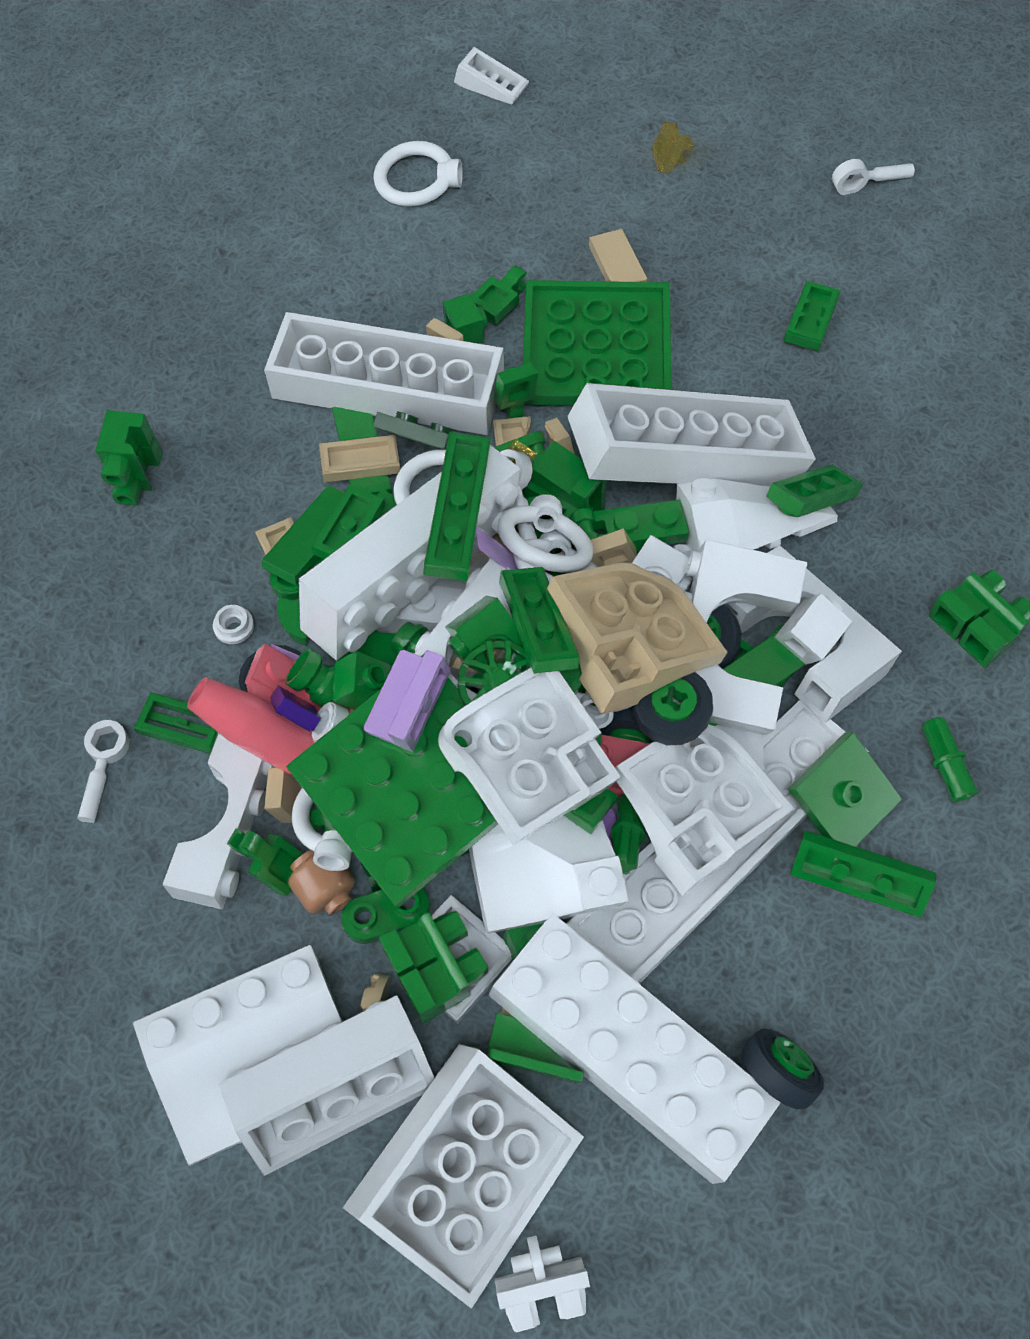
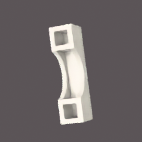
M218 733L208 765L215 778L228 788L226 812L218 825L206 835L192 841L177 844L163 886L172 898L223 910L226 898H232L236 892L239 882V873L236 869L241 856H244L229 847L227 842L235 828L246 834L251 829L254 817L262 815L265 807L266 791H264L267 783L268 768L275 767L229 742Z

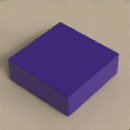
M279 685L270 697L276 713L309 732L310 730L314 731L321 720L315 706Z

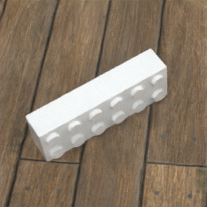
M286 312L264 371L271 397L274 399L331 409L332 407H339L370 413L372 416H376L378 411L395 417L397 411L419 418L418 424L431 426L433 422L453 430L488 435L497 404L494 400L497 373L504 371V354L501 347Z
M586 383L568 415V420L589 479L680 484L693 482L698 478H717L770 487L773 482L805 473L816 459L789 400Z
M491 445L477 527L490 537L498 533V521L501 515L506 510L514 507L515 499L519 493L518 481L521 470L520 467ZM442 472L299 578L300 630L336 661L348 651L355 652L365 643L368 635L380 626H388L403 607L410 602L415 603L425 595L428 588L440 579V577L423 575V569ZM476 533L474 538L472 556H475L477 553L480 552V550L478 549Z
M554 913L550 915L496 981L489 993V996L576 1070L584 1072V1077L712 1184L722 1183L727 1180L781 1103L770 1096L752 1076Z

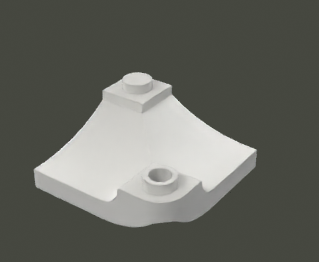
M531 668L457 711L442 727L438 737L439 747L454 771L462 772L470 780L512 845H515L569 811L577 809L608 789L621 778L595 740L601 734L600 730L559 671L533 674ZM454 737H463L467 741L468 747H461Z
M709 724L698 738L683 745H664L654 741L615 767L621 776L616 782L639 815L657 855L654 861L682 896L712 875L732 857L794 810L792 805L747 751L725 731Z
M562 815L515 845H512L498 824L469 848L486 934L545 923L552 913L560 919H566L578 914L620 907L629 901L620 859L614 853L603 820L594 832L589 834Z

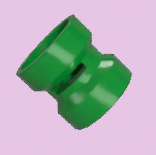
M308 648L292 665L286 676L285 684L295 691L305 690L309 694L310 701L322 708L325 704L332 701L334 665L322 664L321 655Z

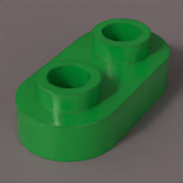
M423 888L411 897L415 904L409 910L396 907L383 890L357 897L351 900L342 912L341 922L346 935L356 943L369 944L379 941V936L393 929L399 932L417 923L420 917L426 913H430L428 895ZM369 912L372 915L369 922L365 924L356 922V917L360 913Z

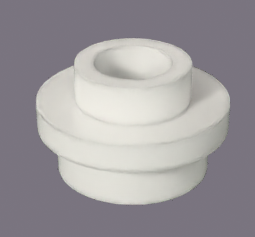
M227 605L217 612L213 621V630L221 642L238 644L250 637L254 630V620L250 612L238 605ZM237 622L241 624L235 629H227L232 623Z

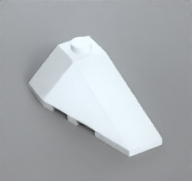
M698 478L693 482L677 484L676 500L680 499L687 522L689 537L686 543L691 551L699 552L706 539L751 550L764 545L772 549L781 544V538L791 534L804 536L837 522L838 515L830 506L798 518L788 516L778 509V504L766 497L770 488L768 486L717 478Z

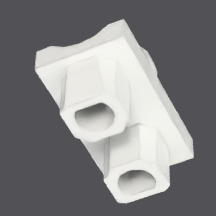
M536 1235L527 1237L530 1253L511 1257L514 1273L494 1278L500 1309H506V1314L514 1332L535 1328L540 1324L536 1300L555 1296L560 1319H570L586 1314L585 1288L590 1287L582 1257L562 1261L559 1245L540 1250Z

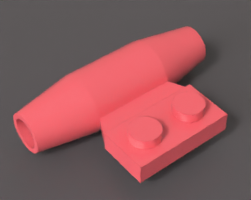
M266 643L256 651L246 677L245 684L247 685L248 692L204 677L194 689L187 704L189 710L229 742L289 775L292 774L286 765L315 742L313 741L311 730L309 732L276 713L270 697L279 685L315 706L317 712L321 709V707L310 701L309 694L305 690L295 691L285 684L286 676L295 661Z

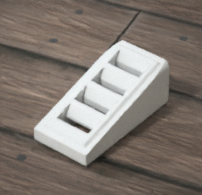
M473 47L458 65L454 83L471 91L513 105L528 86L529 80ZM500 80L503 82L501 84H498L496 81ZM509 84L515 86L512 91L507 89Z

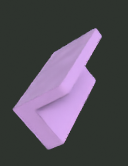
M401 650L364 725V730L372 736L413 752L451 672L445 658L429 650H426L423 657Z

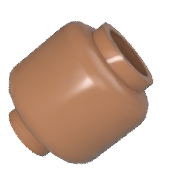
M309 850L292 863L290 868L293 872L290 875L288 884L310 914L327 911L329 916H332L345 908L352 900L348 894L355 885V878L348 868L343 871H329L318 867L313 862L314 851Z

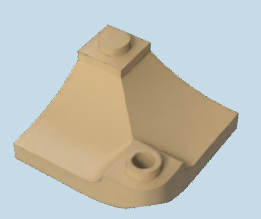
M615 563L553 576L547 587L567 624L580 656L579 663L582 675L579 680L601 714L637 705L643 697L681 677L720 664L728 653L691 600L678 585L670 579L649 572L636 564Z

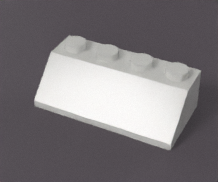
M396 995L386 1001L372 1004L366 1011L342 1023L328 1026L322 1033L282 1049L277 1055L253 1067L239 1070L233 1077L219 1083V1087L235 1133L263 1175L266 1176L423 1095L435 1078L420 1042Z

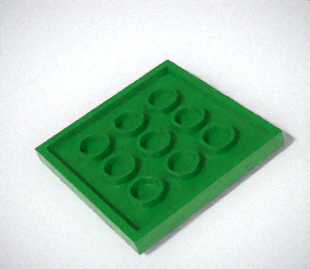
M526 280L523 365L531 362L538 372L534 399L524 402V405L574 406L578 399L579 383H585L588 375L602 376L606 379V383H622V380L627 376H640L643 384H648V388L672 390L670 282Z
M447 678L413 752L372 736L364 730V725L381 692L380 689L286 765L290 773L392 903L398 908L498 825V822L470 780L462 772L454 771L439 747L438 737L442 727L457 711L465 707L460 698L458 688L449 678ZM454 737L461 747H468L467 741L463 737Z

